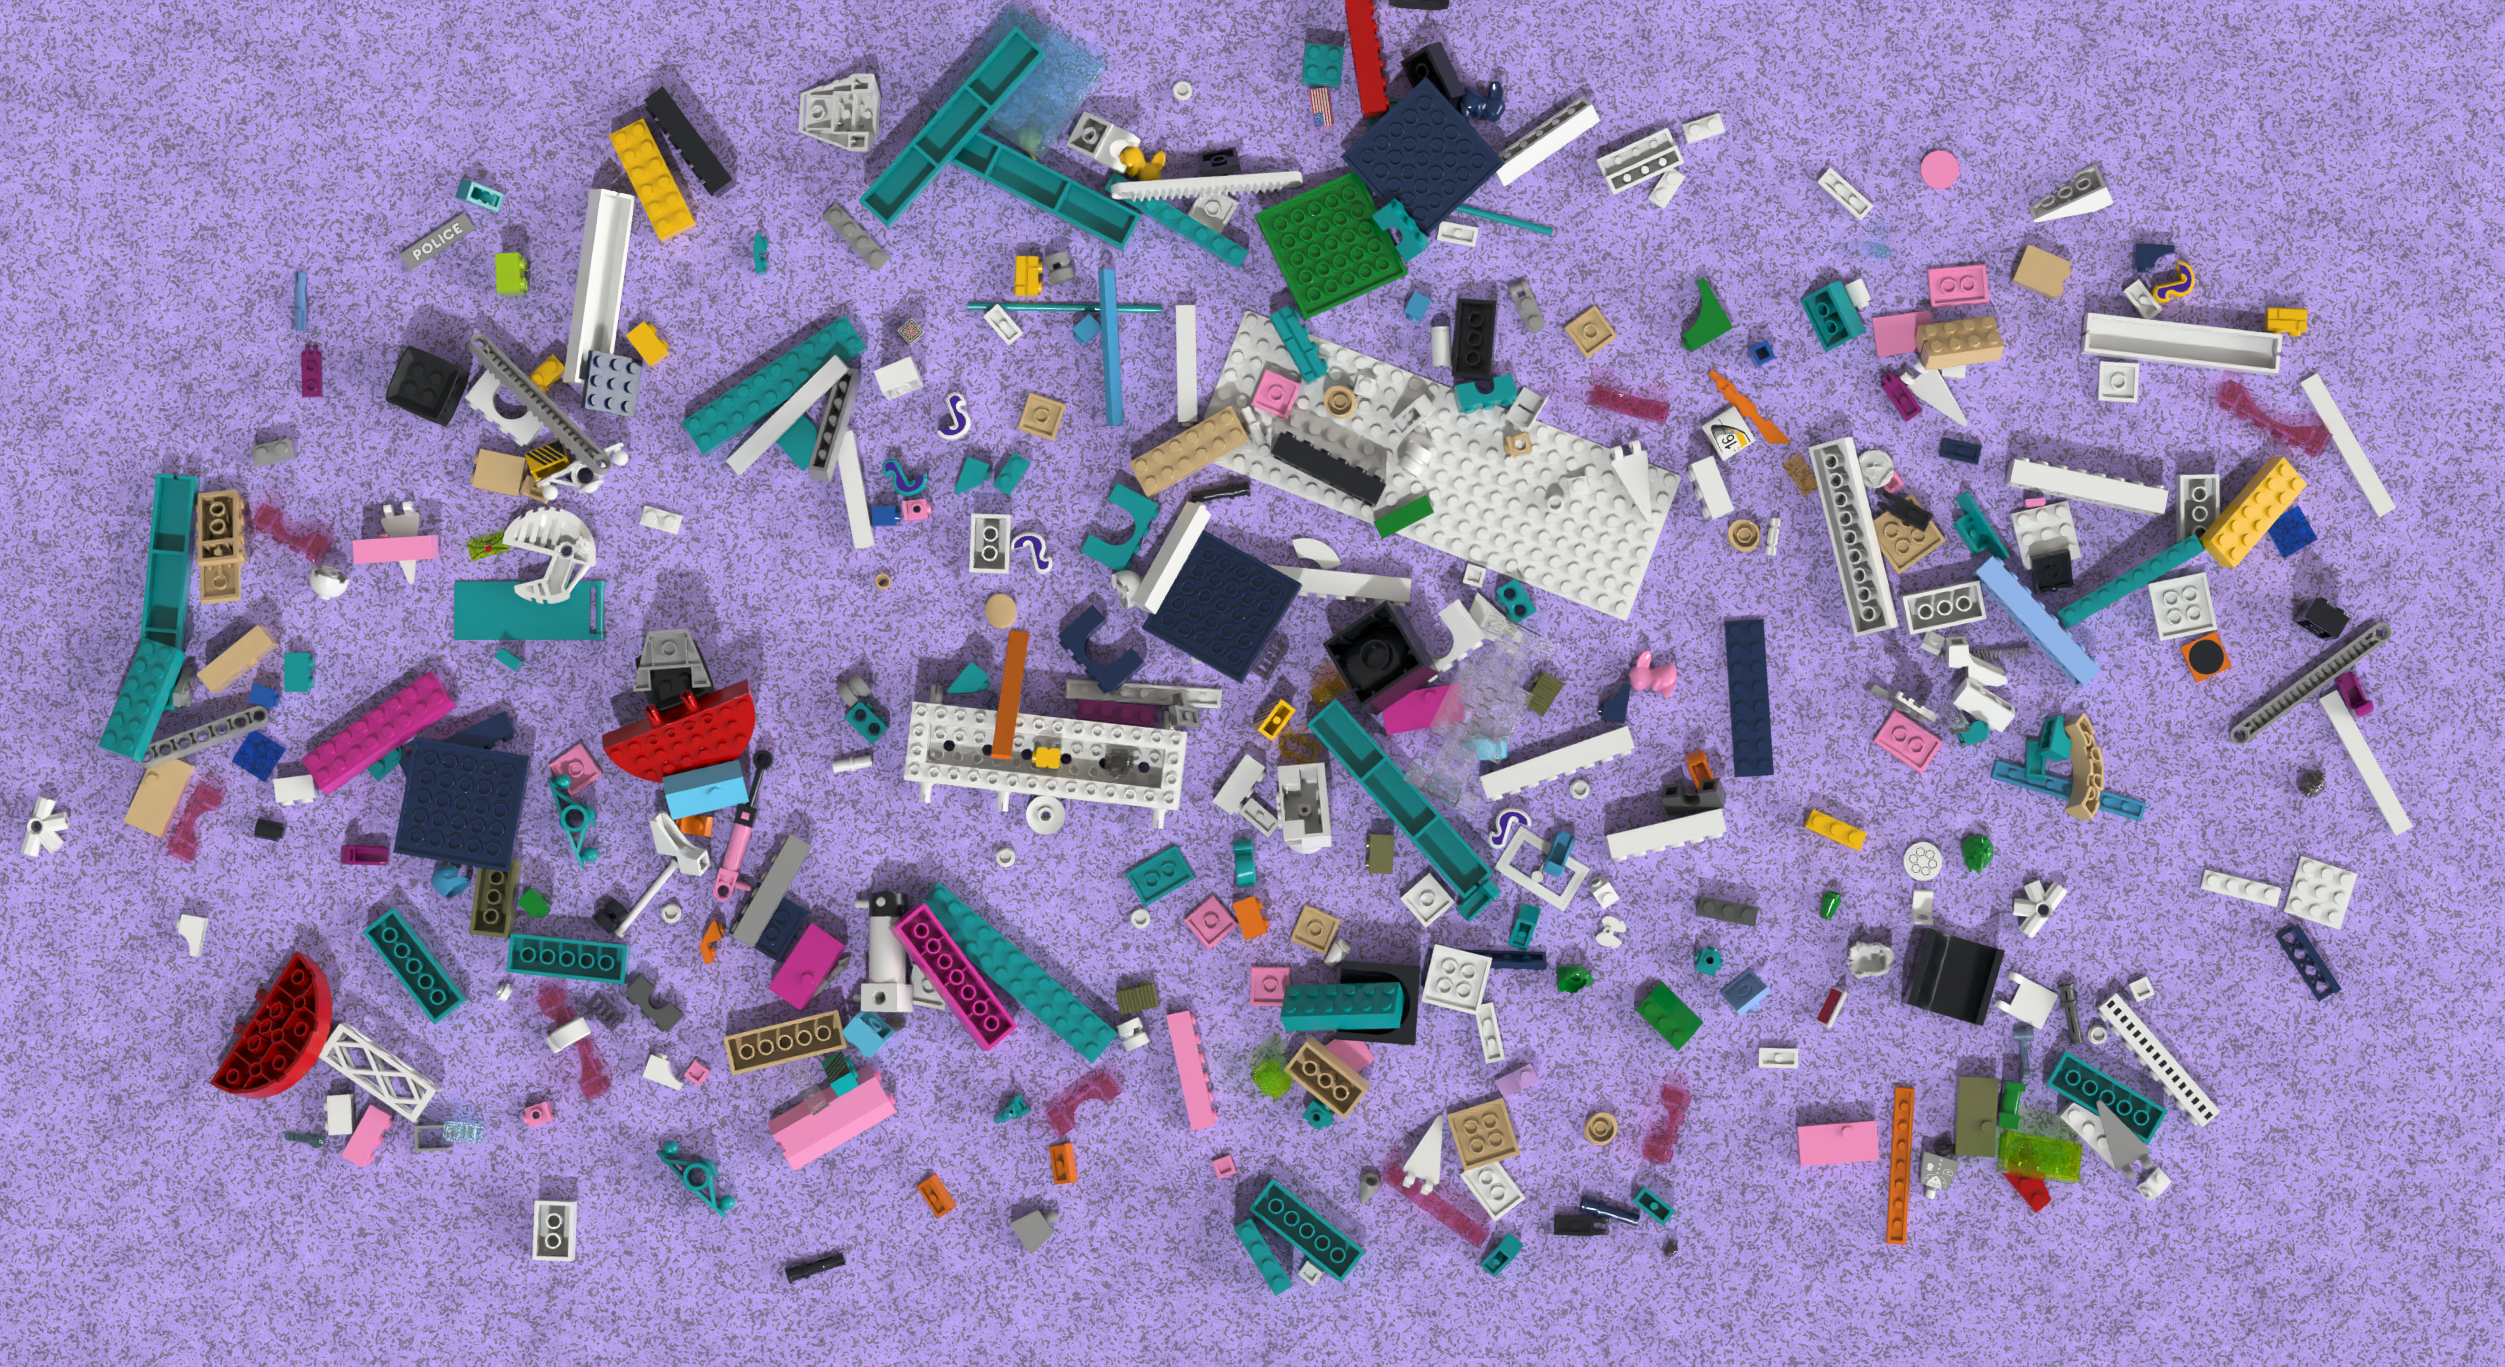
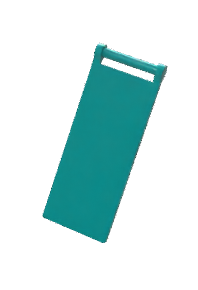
M531 581L454 583V640H605L606 634H604V587H606V581H578L570 592V598L555 604H548L547 600H543L544 604H539L535 598H532L533 602L515 593V585ZM568 581L566 589L569 587L572 581ZM591 587H596V634H590Z

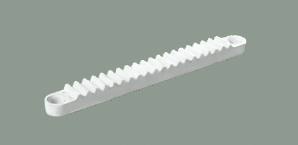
M1290 171L1122 182L1113 184L1110 188L1112 198L1131 199L1135 202L1136 198H1139L1140 201H1143L1144 198L1150 201L1152 197L1155 200H1158L1159 197L1166 200L1167 196L1174 199L1176 195L1181 199L1182 195L1189 198L1191 194L1196 198L1198 194L1204 197L1206 193L1212 197L1213 193L1220 196L1221 192L1225 196H1227L1228 192L1235 195L1236 191L1240 195L1243 194V191L1250 194L1251 190L1255 194H1258L1259 190L1265 193L1267 189L1271 193H1273L1274 189L1281 192L1282 188L1301 186L1303 178L1301 172Z

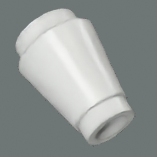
M1340 938L1338 941H1334L1324 962L1333 968L1350 954V945Z

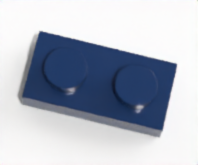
M1944 437L1939 457L1978 465L1982 445Z

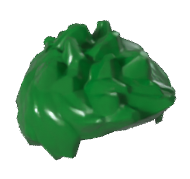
M1980 833L1970 834L1960 846L1964 863L1968 867L1969 872H1972L1974 869L1980 874L1982 868H1986L1987 864L1993 859V844L1986 836Z
M1581 964L1558 966V971L1555 972L1557 974V988L1561 993L1564 991L1570 994L1577 993L1579 989L1592 985L1591 982L1595 981Z

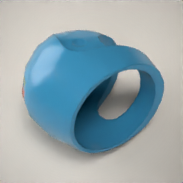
M443 864L433 872L431 883L437 893L448 899L467 889L471 884V880L468 876L457 877L456 875L460 871V868L457 866Z

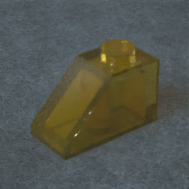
M1337 673L1311 690L1309 694L1320 709L1349 689L1340 673Z

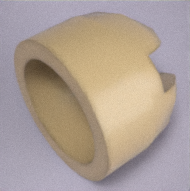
M879 574L874 581L876 588L879 590L887 589L891 583L890 577L886 574ZM884 579L886 582L880 586L879 583Z

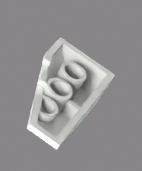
M2097 164L2073 175L2075 180L2066 186V184L2062 183L2058 186L2060 190L2054 196L2047 194L2029 209L2035 223L2094 212L2113 204Z

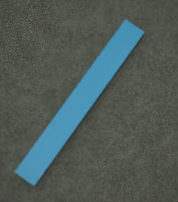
M1103 269L1098 270L1106 420L1107 426H1123L1115 270Z
M1995 760L1991 779L2069 801L2073 781L2045 774L2044 781L2024 779L2025 767ZM2102 790L2098 800L2100 802L2098 810L2142 822L2147 803Z

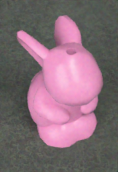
M1645 650L1638 656L1636 666L1629 672L1631 687L1634 690L1641 691L1651 686L1654 692L1659 690L1662 696L1668 699L1678 681L1677 669L1673 663L1651 669L1649 667L1651 653L1649 650Z

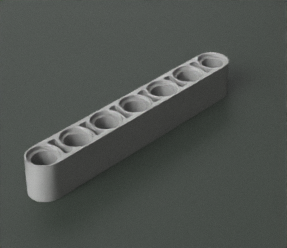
M255 706L149 744L145 754H150L151 758L148 761L142 760L139 764L146 769L153 768L264 728L269 723L268 712L263 706ZM257 714L265 715L262 720L255 719ZM243 720L246 722L242 727L236 726L238 721ZM221 727L227 728V731L223 734L217 733V730ZM201 734L208 735L206 740L201 741L198 739ZM182 741H189L186 747H180L179 745ZM163 748H170L169 753H160Z

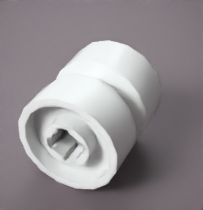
M1410 442L1405 450L1407 455L1400 458L1397 466L1418 478L1423 471L1422 464H1427L1432 454L1418 444Z
M1139 1017L1116 1026L1120 1037H1124L1123 1045L1127 1052L1150 1042L1146 1032L1141 1030L1143 1025Z

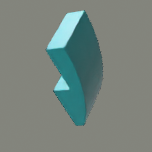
M760 232L755 234L753 246L754 263L759 276L766 274L765 269L768 268L765 257L761 258L760 255L767 253L766 248L769 247L766 236L762 237Z

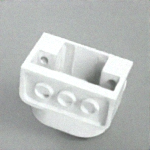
M1324 762L1277 766L1279 792H1276L1278 827L1283 829L1285 843L1292 850L1302 854L1314 853L1323 847H1332Z

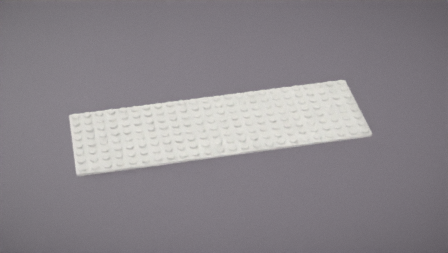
M1251 311L1244 313L1204 420L1232 406L1244 428H1246L1238 412L1246 407H1250L1256 421H1259L1261 424L1259 427L1267 442L1256 447L1250 432H1247L1252 442L1219 459L1214 464L1373 525L1374 521L1426 495L1434 513L1396 532L1397 534L1511 578H1517L1519 581L1621 620L1628 619L1680 483L1681 477L1679 475L1648 464L1652 521L1646 522L1611 466V461L1614 458L1609 448L1536 420L1527 432L1506 420L1505 416L1509 410L1499 406H1495L1490 410L1478 409L1471 414L1458 413L1453 394L1454 389L1311 334L1307 336L1310 342L1314 341L1319 349L1317 355L1320 360L1322 358L1325 359L1329 369L1326 370L1328 372L1326 376L1310 385H1306L1270 319ZM1265 369L1302 384L1287 420L1251 406ZM1358 375L1377 380L1371 399L1355 395L1357 408L1350 417L1339 419L1326 410L1323 397L1328 388L1343 385L1354 391ZM1425 394L1436 407V410L1406 436L1401 438L1390 422L1412 402ZM1291 432L1297 436V440L1301 442L1307 440L1314 444L1315 449L1319 451L1321 448L1332 453L1331 457L1337 460L1341 457L1349 461V466L1353 468L1359 466L1367 471V475L1373 477L1375 474L1383 478V483L1386 484V487L1376 507L1367 505L1271 457V451L1280 433ZM1528 433L1532 452L1511 458L1509 453L1505 454L1503 448L1505 437ZM1523 439L1516 440V449L1524 450L1526 442ZM1410 442L1418 444L1432 454L1427 464H1422L1423 471L1418 478L1397 466L1400 458L1407 455L1405 450ZM1586 475L1590 495L1570 498L1567 479ZM1557 494L1563 498L1565 505L1560 513L1552 514L1547 511L1545 501L1548 496Z

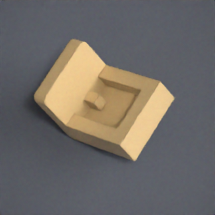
M527 475L521 484L520 493L547 505L549 500L545 499L542 494L544 488L537 487V483L540 480L536 482L534 477Z

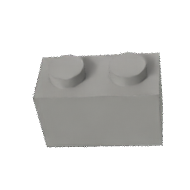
M289 438L251 447L254 465L259 468L297 459L293 440Z

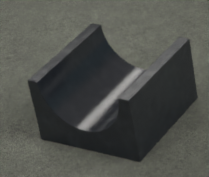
M1923 928L1901 1003L1983 1026L2005 950L1961 939L1931 928Z

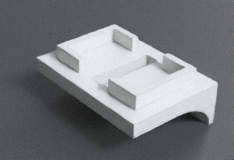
M1523 387L1506 414L1505 419L1528 432L1545 406L1548 397L1539 396ZM1520 404L1521 406L1525 407L1526 409L1530 410L1535 414L1533 415L1529 413L1528 411L1522 409L1518 405Z

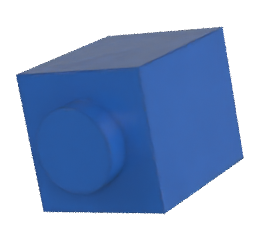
M1767 340L1747 351L1755 368L1776 358Z
M872 506L873 527H897V522H900L901 517L900 510H897L896 506Z
M254 683L247 701L273 710L274 707L278 706L281 696L278 695L279 691Z

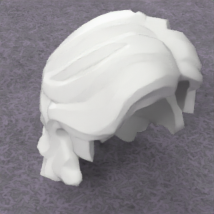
M1856 941V945L1849 948L1848 959L1851 962H1848L1847 965L1851 974L1857 978L1870 975L1878 977L1890 971L1894 952L1890 947L1878 942L1866 944Z

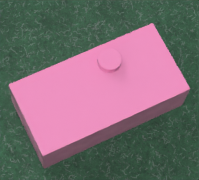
M389 534L377 535L378 539L352 540L354 564L439 558L438 535L389 538Z
M1875 1120L1795 1126L1798 1164L1800 1166L1879 1160L1877 1124Z

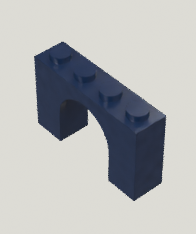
M1092 604L1058 635L1061 639L1058 643L1065 651L1068 649L1072 651L1074 661L1078 665L1082 663L1087 668L1084 672L1091 679L1096 678L1099 681L1097 686L1104 694L1108 692L1110 695H1113L1142 669L1146 663L1132 648L1109 665H1097L1090 661L1087 655V643L1091 636L1108 622Z

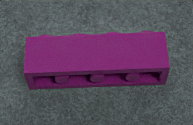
M1079 699L1077 719L1155 727L1157 707Z

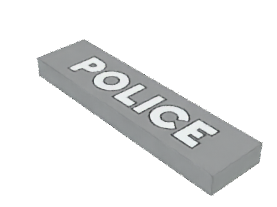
M464 212L399 255L411 272L474 231L475 227Z

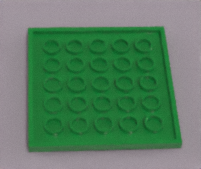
M1354 171L1254 215L1304 321L1408 275L1388 230L1382 231L1373 219L1372 215L1377 211V207L1366 184Z

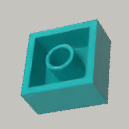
M502 647L494 657L516 672L524 664L523 660Z

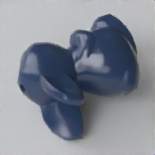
M1498 81L1491 82L1488 87V97L1486 98L1471 86H1465L1464 91L1466 94L1457 100V109L1466 120L1470 116L1478 118L1483 114L1489 122L1495 123L1499 121L1506 108L1502 100L1503 88L1501 83Z

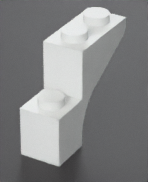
M1965 636L1946 638V661L1949 667L1962 668L1965 666V678L1967 677L1980 686L1991 685L1998 687L2007 684V678L2002 668L1979 659L1969 652V645Z
M660 810L649 820L657 853L677 856L681 873L701 876L711 866L707 849L691 844L667 812Z

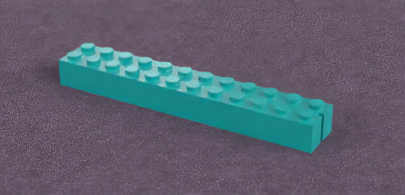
M1015 27L858 200L860 204L890 229L1046 57L1045 52L1033 41L1030 42L1029 37L1019 28Z
M932 109L925 123V126L938 113V111ZM977 132L949 163L1122 252L1125 251L1141 220V214L980 132Z
M156 473L140 645L144 637L177 648L184 653L197 518L196 503H198L200 478ZM182 667L164 710L178 711V707L173 706V691L181 676Z
M1336 698L1306 725L1463 899L1477 888L1474 885L1476 882L1481 885L1493 874L1489 867Z
M938 882L928 893L929 899L924 898L921 903H925L962 953L1093 1064L1117 1036L1118 1032L955 894Z

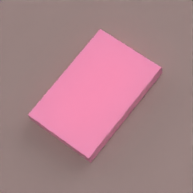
M1986 264L1927 269L1930 308L1989 303Z
M1930 310L1872 318L1877 357L1919 352L1915 342L1919 325L1932 324Z
M1896 709L1892 711L1873 740L1874 743L1920 774L1923 773L1943 743L1942 740Z

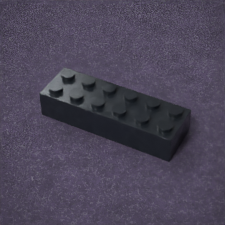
M663 86L644 100L647 104L645 109L653 119L658 118L657 125L665 135L667 133L670 134L668 137L669 141L676 150H682L679 154L688 166L690 164L694 166L691 170L699 181H705L702 185L711 197L715 195L717 198H720L736 186V183Z
M1291 432L1280 433L1271 451V457L1367 505L1376 507L1386 487V484L1383 483V478L1375 474L1371 477L1366 474L1367 471L1359 466L1353 468L1349 466V461L1341 457L1337 460L1331 457V452L1322 448L1319 451L1314 448V444L1311 442L1297 440V436Z

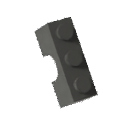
M1720 778L1701 780L1697 793L1687 791L1683 783L1664 785L1661 800L1668 815L1724 808L1727 794Z
M1699 896L1695 915L1755 927L1759 907Z
M640 975L624 992L628 995L626 999L634 1006L637 1004L642 1009L640 1012L647 1019L651 1017L656 1022L654 1025L661 1032H670L685 1014L672 1002H669L662 1009L655 1008L651 1004L650 997L657 988L646 977Z

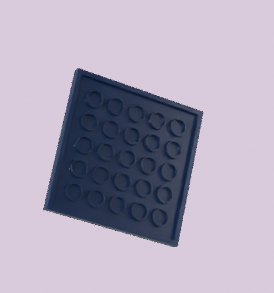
M1427 76L1340 156L1384 204L1396 198L1404 206V210L1409 217L1414 219L1421 233H1424L1426 236L1505 164L1504 160Z
M1203 530L1156 614L1150 613L1141 628L1242 685L1300 591L1302 583Z
M414 737L393 853L510 873L531 757Z

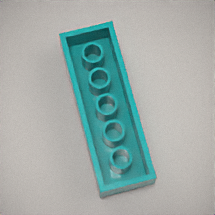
M143 637L98 744L101 749L138 763L142 762L186 658V654L177 648Z
M397 907L390 909L362 931L434 1025L439 1024L469 1000Z
M510 933L506 972L626 984L631 945Z
M1400 982L1286 986L1280 1018L1285 1031L1400 1028L1405 996Z
M2065 1050L2060 1052L2043 1082L2045 1086L2099 1116L2096 1102L2098 1100L2102 1101L2142 1142L2148 1145L2168 1112L2165 1108Z
M1273 1177L1248 1208V1210L1340 1283L1365 1253L1362 1247Z

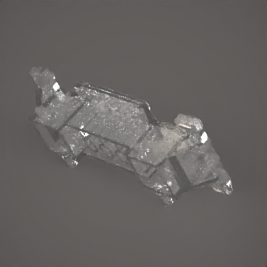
M1488 609L1479 628L1495 635L1496 638L1485 655L1475 650L1472 652L1470 658L1481 662L1480 667L1463 659L1429 727V730L1445 737L1444 742L1434 757L1424 751L1422 752L1419 759L1430 764L1429 770L1412 761L1403 781L1419 788L1421 791L1474 816L1483 797L1466 789V786L1471 784L1478 789L1480 788L1483 781L1473 777V772L1481 756L1500 764L1533 697V694L1516 686L1520 682L1530 687L1533 681L1523 675L1531 655L1533 654L1549 663L1559 645ZM1501 659H1508L1510 661V665H1503ZM1457 760L1460 767H1452L1450 761Z

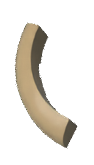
M2083 712L2070 718L2063 724L2067 738L2072 741L2070 756L2073 766L2072 793L2064 810L2075 819L2082 821L2091 820L2100 805L2098 801L2100 791L2104 789V765L2101 748L2096 746L2093 737L2095 731Z

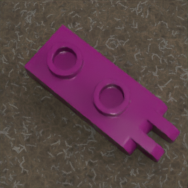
M305 345V353H301L303 398L323 397L322 353L317 351L318 345H313V353H310V345Z
M1889 370L1886 372L1889 380L1884 375L1880 376L1883 382L1881 388L1904 421L1907 422L1922 412V409L1898 375L1894 376Z

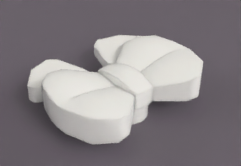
M1605 916L1602 918L1603 932L1596 935V941L1602 946H1611L1614 949L1622 944L1621 940L1613 936L1614 931L1625 932L1626 925L1623 921L1619 922L1615 917Z

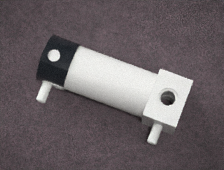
M893 891L869 893V900L855 901L856 908H868L869 983L861 984V994H855L853 999L855 1002H861V1011L913 1012V985L906 984V950L888 928L908 912V894Z

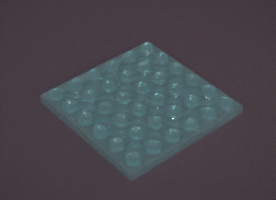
M1012 3L945 97L949 100L1015 27L1019 28L1029 37L1030 42L1033 41L1045 52L1046 57L985 124L1041 161L1108 66Z

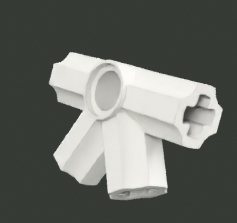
M38 796L31 820L27 823V833L20 852L38 857L41 845L52 854L65 843L55 831L69 829V817L66 812L52 815L56 803L55 800ZM37 821H39L42 825V829L40 831H37L35 829V823Z
M2040 880L2023 886L2029 900L2014 898L2013 915L2027 917L2018 929L2032 939L2068 892L2056 882H2053L2045 893ZM2040 905L2048 907L2047 915L2042 916L2038 913Z

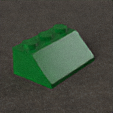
M1662 981L1634 1009L1676 1051H1679L1703 1024V1021Z

